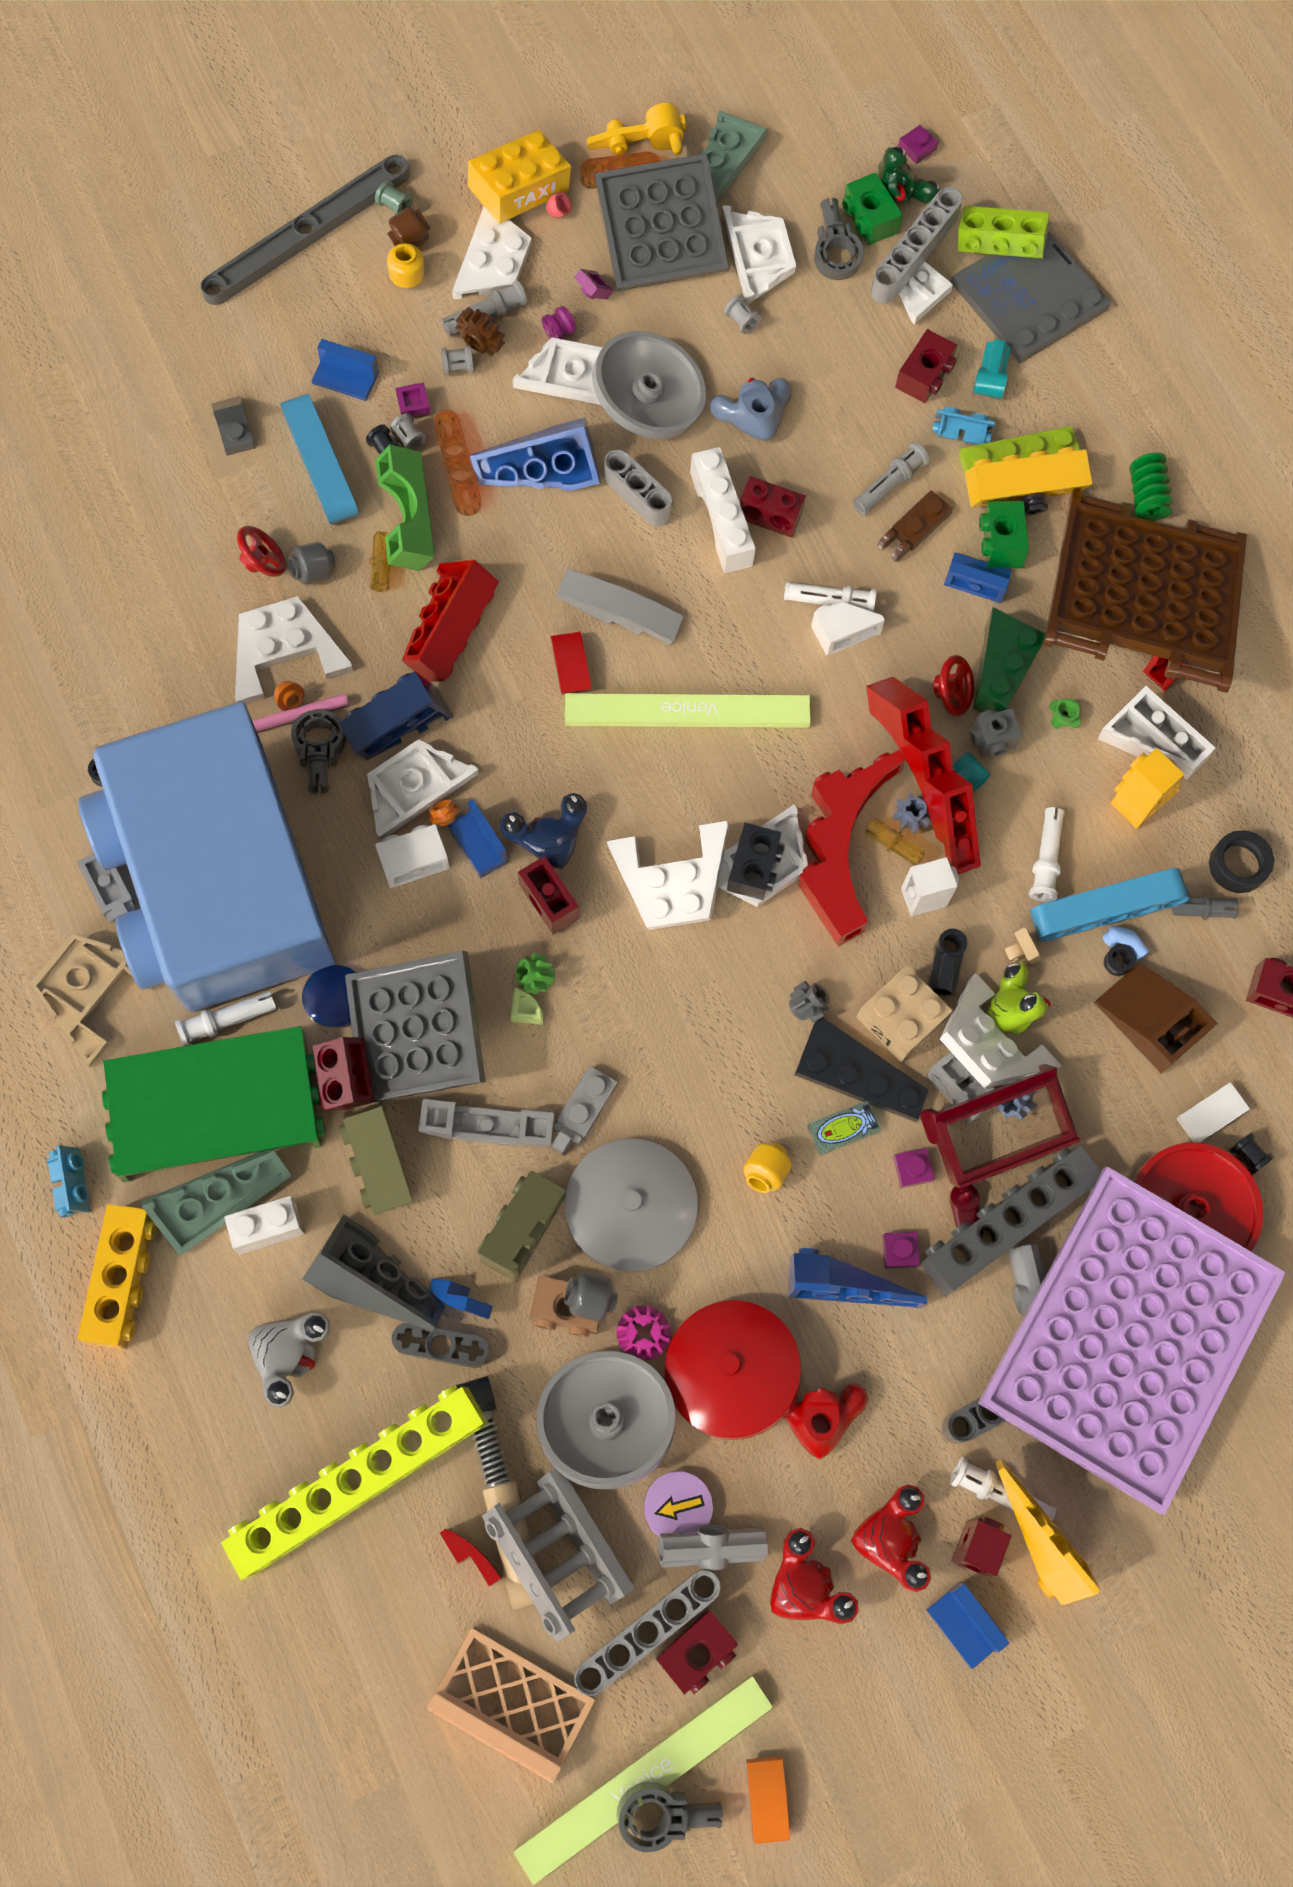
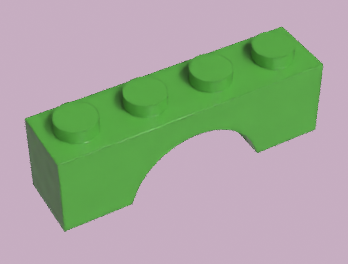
M389 444L375 459L378 485L388 491L399 504L403 523L396 526L385 537L388 565L420 571L435 557V546L431 533L432 521L429 517L428 493L424 479L425 468L422 464L421 452Z

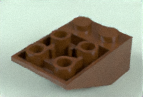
M1141 962L1094 1002L1161 1074L1218 1024L1195 999Z

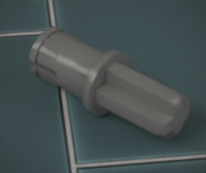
M1203 895V898L1190 897L1187 902L1172 907V913L1177 916H1201L1203 920H1207L1208 917L1236 919L1238 910H1227L1224 908L1238 907L1237 898H1209L1208 895Z

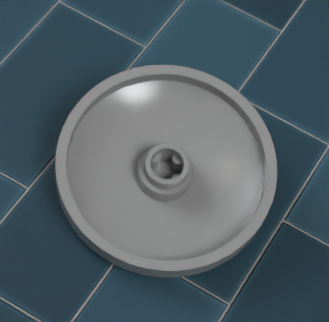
M630 331L619 334L603 346L593 366V387L603 409L619 425L640 436L665 439L681 435L693 426L704 408L706 387L699 367L683 348L661 335L646 331Z
M642 1139L615 1140L590 1152L574 1170L565 1196L567 1224L579 1248L596 1263L620 1272H643L657 1268L671 1260L681 1251L690 1238L698 1212L696 1187L683 1162L665 1147Z
M618 1351L592 1352L566 1363L548 1381L541 1394L537 1408L538 1436L542 1449L550 1463L569 1480L594 1489L622 1488L648 1476L665 1458L675 1433L674 1401L668 1385L662 1376L645 1361Z

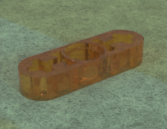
M649 151L587 159L580 166V181L585 187L596 189L595 178L591 176V171L595 174L605 172L604 169H608V171L613 170L617 166L627 168L660 162V159L655 153Z

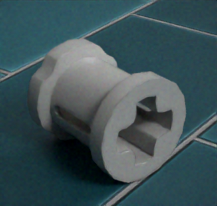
M739 294L726 304L724 314L734 319L739 325L741 333L747 334L760 323L761 315L753 311L746 303L747 299L742 294Z
M470 345L465 346L464 349L449 351L446 348H441L444 375H449L450 371L458 370L473 372Z
M404 413L397 416L390 424L391 433L399 437L403 443V448L419 451L426 444L427 435L423 431L418 430L413 423L414 418L411 414Z

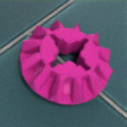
M635 1306L623 1314L617 1325V1341L622 1351L643 1361L658 1357L669 1344L670 1324L662 1312L651 1306ZM633 1322L642 1327L654 1322L650 1335L655 1343L653 1344L650 1340L648 1341L643 1338L634 1344L633 1341L636 1339L638 1331L635 1329Z

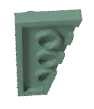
M272 1149L257 1152L142 1200L140 1204L179 1256H181L226 1224L224 1216L247 1209L292 1175Z

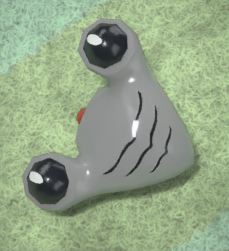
M311 1312L294 1320L269 1322L256 1326L249 1332V1350L262 1379L264 1398L271 1406L283 1408L291 1403L294 1390L291 1382L286 1379L287 1376L301 1377L308 1370L315 1367L314 1358L316 1352L307 1340L313 1343L323 1341L329 1334L330 1321L323 1314Z

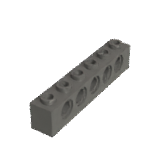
M1081 1145L1072 1152L1067 1147L1054 1156L1052 1160L1055 1164L1048 1170L1043 1165L1027 1176L1030 1183L1022 1189L1018 1184L1010 1188L1002 1195L1005 1201L996 1207L991 1202L977 1213L980 1219L970 1226L965 1221L951 1232L954 1238L947 1244L939 1240L925 1251L928 1258L921 1263V1266L945 1297L1094 1187L1102 1171ZM1056 1174L1065 1177L1067 1187H1062L1057 1183ZM1031 1192L1040 1195L1043 1201L1042 1206L1033 1203L1030 1196ZM1005 1211H1011L1016 1215L1017 1225L1007 1221ZM980 1229L987 1230L991 1234L992 1244L985 1243L981 1239ZM954 1248L962 1249L966 1253V1263L959 1262L955 1258Z

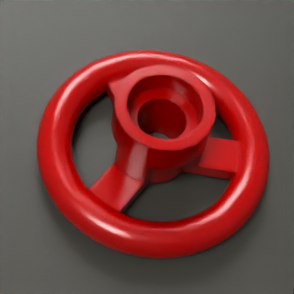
M241 527L237 532V543L242 552L240 554V561L244 567L250 572L257 573L259 571L270 577L283 575L286 570V560L278 544L267 533L257 527ZM246 535H249L253 542L250 546L247 544ZM270 562L274 566H276V568L269 567L266 564Z
M960 655L950 656L944 662L940 674L935 677L933 682L935 696L942 700L947 712L953 716L965 714L971 706L974 695V678L971 667L967 660ZM957 664L956 673L950 674L952 667ZM963 678L965 680V694L963 692ZM951 698H956L959 707L952 703Z

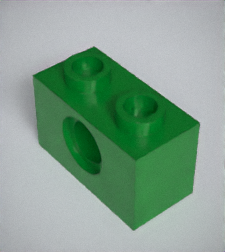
M876 172L846 184L844 198L842 199L843 209L846 214H850L855 222L858 234L864 236L868 245L899 233L902 213Z
M988 501L985 513H981L979 517V530L984 531L981 554L986 556L987 568H1023L1029 552L1024 501Z

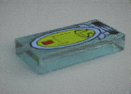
M868 1100L807 1125L819 1156L881 1131Z

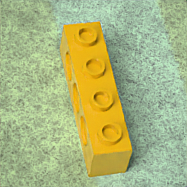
M107 1204L77 1337L78 1341L85 1344L126 1349L127 1341H132L135 1332V1321H132L134 1308L139 1307L143 1294L142 1287H139L141 1275L147 1272L150 1261V1254L146 1253L149 1240L154 1239L157 1229L156 1224L144 1209ZM132 1235L134 1237L133 1246L127 1251H121L120 1243L122 1239ZM119 1269H126L127 1277L125 1281L120 1285H114L113 1275ZM118 1302V1315L108 1320L105 1315L106 1308L111 1303Z

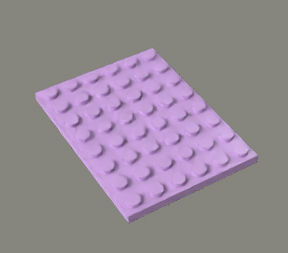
M1107 1166L1101 1172L978 1404L1158 1514L1165 1515L1286 1272Z

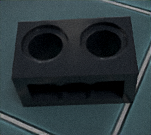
M744 823L728 879L727 891L759 900H764L766 890L773 891L777 873L771 872L774 861L781 862L785 844L779 843L782 832ZM762 843L769 850L761 853L756 851L753 846ZM755 872L760 875L761 879L752 882L745 877V874Z

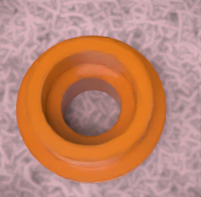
M284 681L280 683L274 691L276 705L283 711L297 708L304 698V689L296 682Z
M451 799L442 800L429 809L431 814L429 819L432 824L446 826L457 819L456 815L460 809L457 804H453Z

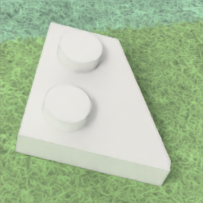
M926 262L921 265L899 293L913 324L918 322L951 292L953 286L951 282Z

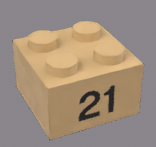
M906 965L861 1006L856 1018L902 1063L947 1021L953 1010Z

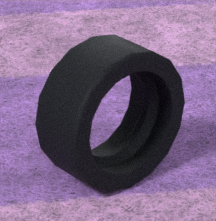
M1241 830L1227 834L1218 842L1210 853L1208 864L1212 877L1221 887L1235 893H1247L1258 888L1273 871L1275 860L1273 851L1265 839L1256 833ZM1232 846L1248 849L1258 861L1259 869L1257 873L1250 878L1239 877L1232 873L1224 861L1226 850Z

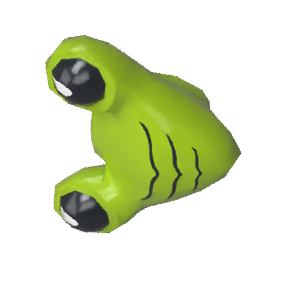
M1023 962L1012 963L1005 968L1004 974L1001 977L1000 990L992 999L986 1013L994 1020L995 1025L1002 1033L1018 1035L1025 1031L1033 1021L1043 1017L1051 1006L1050 1001L1043 998L1039 993H1028L1024 989L1029 979V971Z

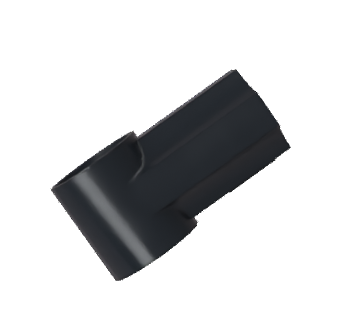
M958 929L945 930L934 945V958L928 986L939 995L954 996L956 994L963 954L967 948V938ZM950 940L954 942L958 951H947L944 948L943 941Z

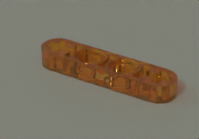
M443 410L434 417V429L457 512L461 515L472 516L481 508V496L460 418L454 411ZM444 422H449L452 435L447 436L446 428L443 425ZM451 445H457L462 448V451L458 455H449L446 449ZM458 470H464L469 473V476L462 481L453 478V474ZM468 489L469 498L472 500L471 504H466L464 501V490Z

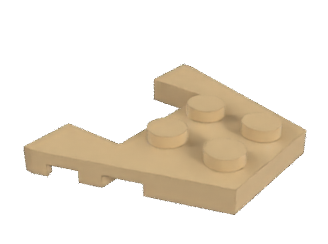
M71 933L32 980L30 986L82 1060L91 1068L109 1043L83 1025V1022L124 972L131 976L132 974L122 950Z

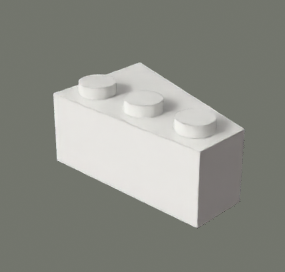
M1147 686L1102 729L1098 738L1136 757L1143 752L1148 756L1153 750L1158 748L1185 774L1184 778L1187 780L1209 759L1216 749Z

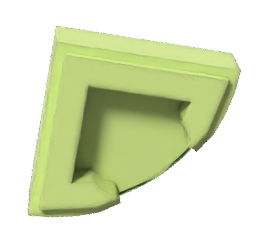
M514 988L511 1022L543 1025V1013L538 1002L529 993L524 992V990Z

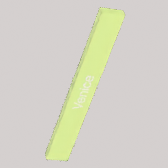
M565 693V726L809 728L810 695Z
M750 1676L513 1850L514 1855L533 1885L617 1824V1807L621 1797L629 1788L642 1782H656L667 1787L771 1710L773 1706L754 1677ZM641 1797L637 1798L640 1807L644 1803Z

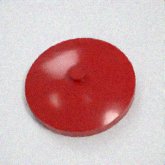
M1181 1143L1157 1152L1145 1161L1137 1171L1133 1182L1252 1252L1262 1230L1263 1203L1254 1178L1247 1168L1233 1155L1221 1148L1205 1143Z
M720 1301L707 1305L693 1313L681 1324L674 1334L665 1359V1382L672 1394L674 1406L694 1428L718 1439L744 1440L770 1430L790 1411L801 1385V1357L790 1330L774 1313L760 1305L747 1301Z

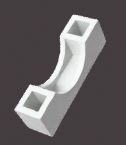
M717 447L693 453L691 456L690 474L698 498L702 497L708 508L714 531L715 547L724 574L753 567L755 546L721 448Z

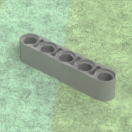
M942 188L878 266L871 288V296L876 302L880 304L891 303L956 223L963 196L957 188Z
M707 1570L693 1573L578 1666L574 1676L577 1690L586 1696H595L601 1693L711 1604L720 1592L718 1577L713 1572ZM707 1576L712 1580L713 1591L709 1596L702 1598L695 1593L694 1583L699 1577ZM672 1599H681L685 1604V1614L678 1620H672L666 1614V1605ZM645 1621L653 1622L658 1631L657 1637L649 1643L642 1642L637 1635L638 1627ZM617 1644H622L629 1650V1659L623 1665H615L609 1659L610 1649ZM592 1667L599 1671L601 1680L598 1686L586 1688L582 1685L580 1675L586 1668Z

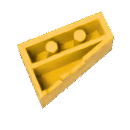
M1158 748L1153 750L1148 756L1144 752L1131 763V768L1123 775V780L1114 789L1117 794L1111 801V804L1136 829L1179 792L1180 783L1185 775Z

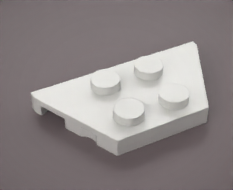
M726 205L722 206V216L743 295L747 299L746 303L748 304L794 274L796 263L783 218L763 216L760 213L749 210L748 214L745 215L731 211L732 207Z
M484 206L453 287V298L462 299V294L479 292V296L489 295L494 290L499 292L512 286V282L519 281L532 246L531 237L510 220L499 224Z
M551 338L543 346L542 351L535 354L528 362L529 366L520 376L516 374L513 377V388L601 405L594 391L592 371L595 360L603 347Z
M418 739L370 771L367 776L376 833L379 840L381 841L383 838L391 835L479 775L477 767L472 764L468 766L455 760L453 755L444 751H437L432 745Z
M792 805L761 826L782 832L779 843L785 844L781 862L774 861L771 872L777 873L773 891L766 890L764 900L727 891L728 879L739 842L725 851L718 877V888L758 907L800 878V875L803 873L802 870L808 866L803 849V838L799 829L798 813L795 805ZM762 843L753 846L756 851L761 853L769 850ZM755 872L745 874V877L752 882L761 879L760 875Z

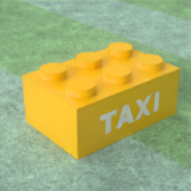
M538 129L469 160L468 187L500 224L548 202V199L558 192H569L571 165Z

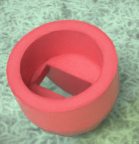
M558 192L548 199L546 210L549 215L554 218H560L570 213L571 203L565 193Z

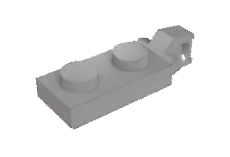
M94 854L77 862L102 914L110 923L116 921L118 915L136 910L135 902L116 867L109 870L103 869Z
M591 1066L588 1067L556 1120L553 1130L557 1131L558 1135L552 1144L554 1151L564 1156L572 1141L579 1144L582 1139L585 1140L618 1084L617 1081Z

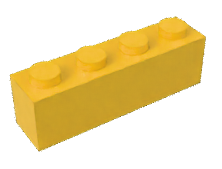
M1067 447L1058 450L1056 454L1048 455L1047 451H1038L1030 454V457L1020 458L1019 455H1010L1002 458V461L992 462L991 458L975 461L974 466L965 472L971 508L986 506L988 501H1020L1021 498L1036 493H1045L1046 497L1070 494L1073 489L1078 491L1085 490L1092 485L1086 449L1075 451V447Z

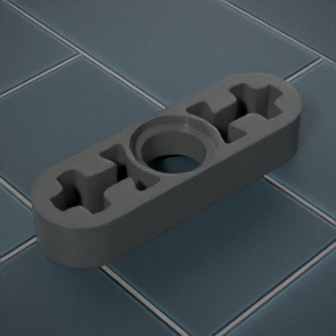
M408 1323L397 1326L392 1334L394 1348L406 1356L470 1368L483 1366L490 1357V1347L487 1341L477 1335L434 1328L433 1331H429ZM407 1330H412V1335L415 1338L424 1339L423 1332L430 1333L425 1341L426 1352H419L422 1345L410 1343L409 1348H404V1344L399 1340V1336L406 1335ZM438 1336H446L451 1341V1348L444 1355L435 1354L431 1348L432 1341ZM456 1339H463L460 1345L467 1348H472L474 1342L479 1343V1348L484 1351L483 1356L479 1355L475 1361H471L468 1353L459 1352V1359L453 1358L457 1350Z

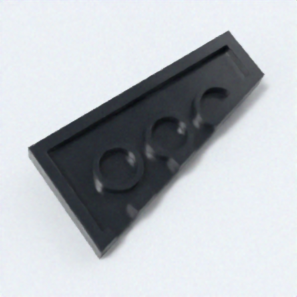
M823 1017L814 1022L795 1072L797 1077L917 1122L929 1091Z

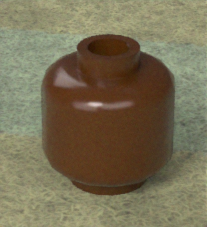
M406 207L390 218L389 226L391 231L387 234L395 246L406 243L418 247L428 240V230L431 227L419 208L414 210L411 207Z

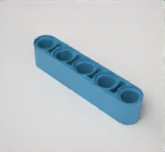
M307 393L281 402L280 405L329 524L331 525L359 515L351 491L310 395Z
M1171 868L1043 903L1033 907L1030 910V914L1039 941L1045 942L1175 907L1187 902L1190 897L1180 868Z

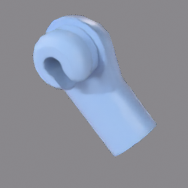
M1115 925L1109 927V931L1103 934L1102 938L1107 946L1114 947L1118 943L1126 945L1134 952L1137 961L1150 952L1133 930Z

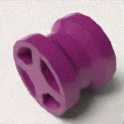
M564 306L556 308L554 314H546L541 318L542 326L550 339H563L565 334L571 335L577 330L571 313Z

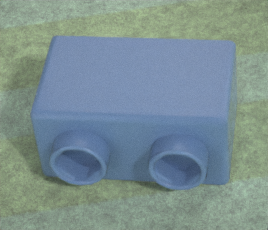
M244 701L116 740L95 749L93 758L103 790L79 797L78 807L87 838L100 866L105 870L125 864L128 866L141 908L118 915L115 924L124 957L140 989L145 990L165 983L188 1011L198 1012L335 965L336 961L264 748Z

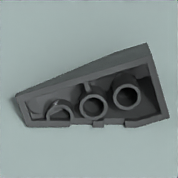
M343 1214L302 1279L331 1298L433 1331L446 1306L418 1278H409L398 1267L401 1261L394 1254L389 1257L377 1245L380 1240L372 1232Z

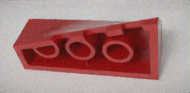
M475 559L439 564L436 571L440 575L438 583L434 582L431 584L428 593L432 598L427 606L422 607L419 614L422 624L413 630L401 660L429 682L445 681L452 674L454 663L459 654L465 650L471 632L480 623V616L486 605L494 597V591L499 581Z

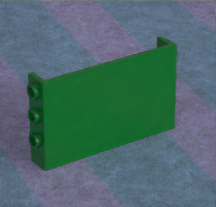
M301 1026L103 1060L106 1090L102 1091V1102L105 1110H109L110 1122L105 1124L108 1141L113 1144L114 1153L109 1155V1165L111 1173L116 1174V1177L122 1182H130V1175L307 1143H312L315 1148L322 1147L320 1137L326 1136L323 1117H317L316 1105H320L321 1100L319 1097L318 1085L313 1086L311 1074L317 1073L314 1065V1054H308L306 1034Z

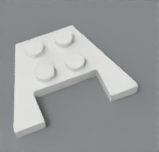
M298 596L239 614L235 686L236 702L244 701L245 704L265 699L257 670L316 652L319 655L327 679L353 672L351 662Z
M727 821L699 825L702 858L641 868L638 841L635 836L607 841L611 854L649 930L712 919L719 884L718 877L725 854L726 837L730 830Z
M976 973L966 982V988L957 1001L958 1005L951 1014L940 1040L984 1088L1009 1084L1017 1079L1040 1072L1039 1065L1042 1064L1057 1067V1070L1062 1066L1042 1044L1025 1057L1017 1049L1016 1044L1000 1031L995 1025L994 1020L980 1009L995 993Z

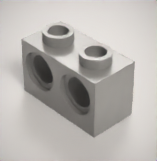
M949 1052L934 1064L927 1074V1077L952 1106L994 1090L993 1087L984 1088L952 1052ZM987 1110L967 1117L964 1120L970 1125Z

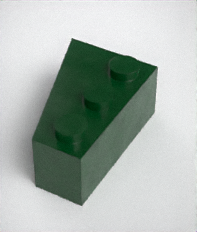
M995 607L992 608L985 626V637L981 651V662L977 676L973 709L980 713L988 710H996V712L1007 710L1043 645L1045 633Z

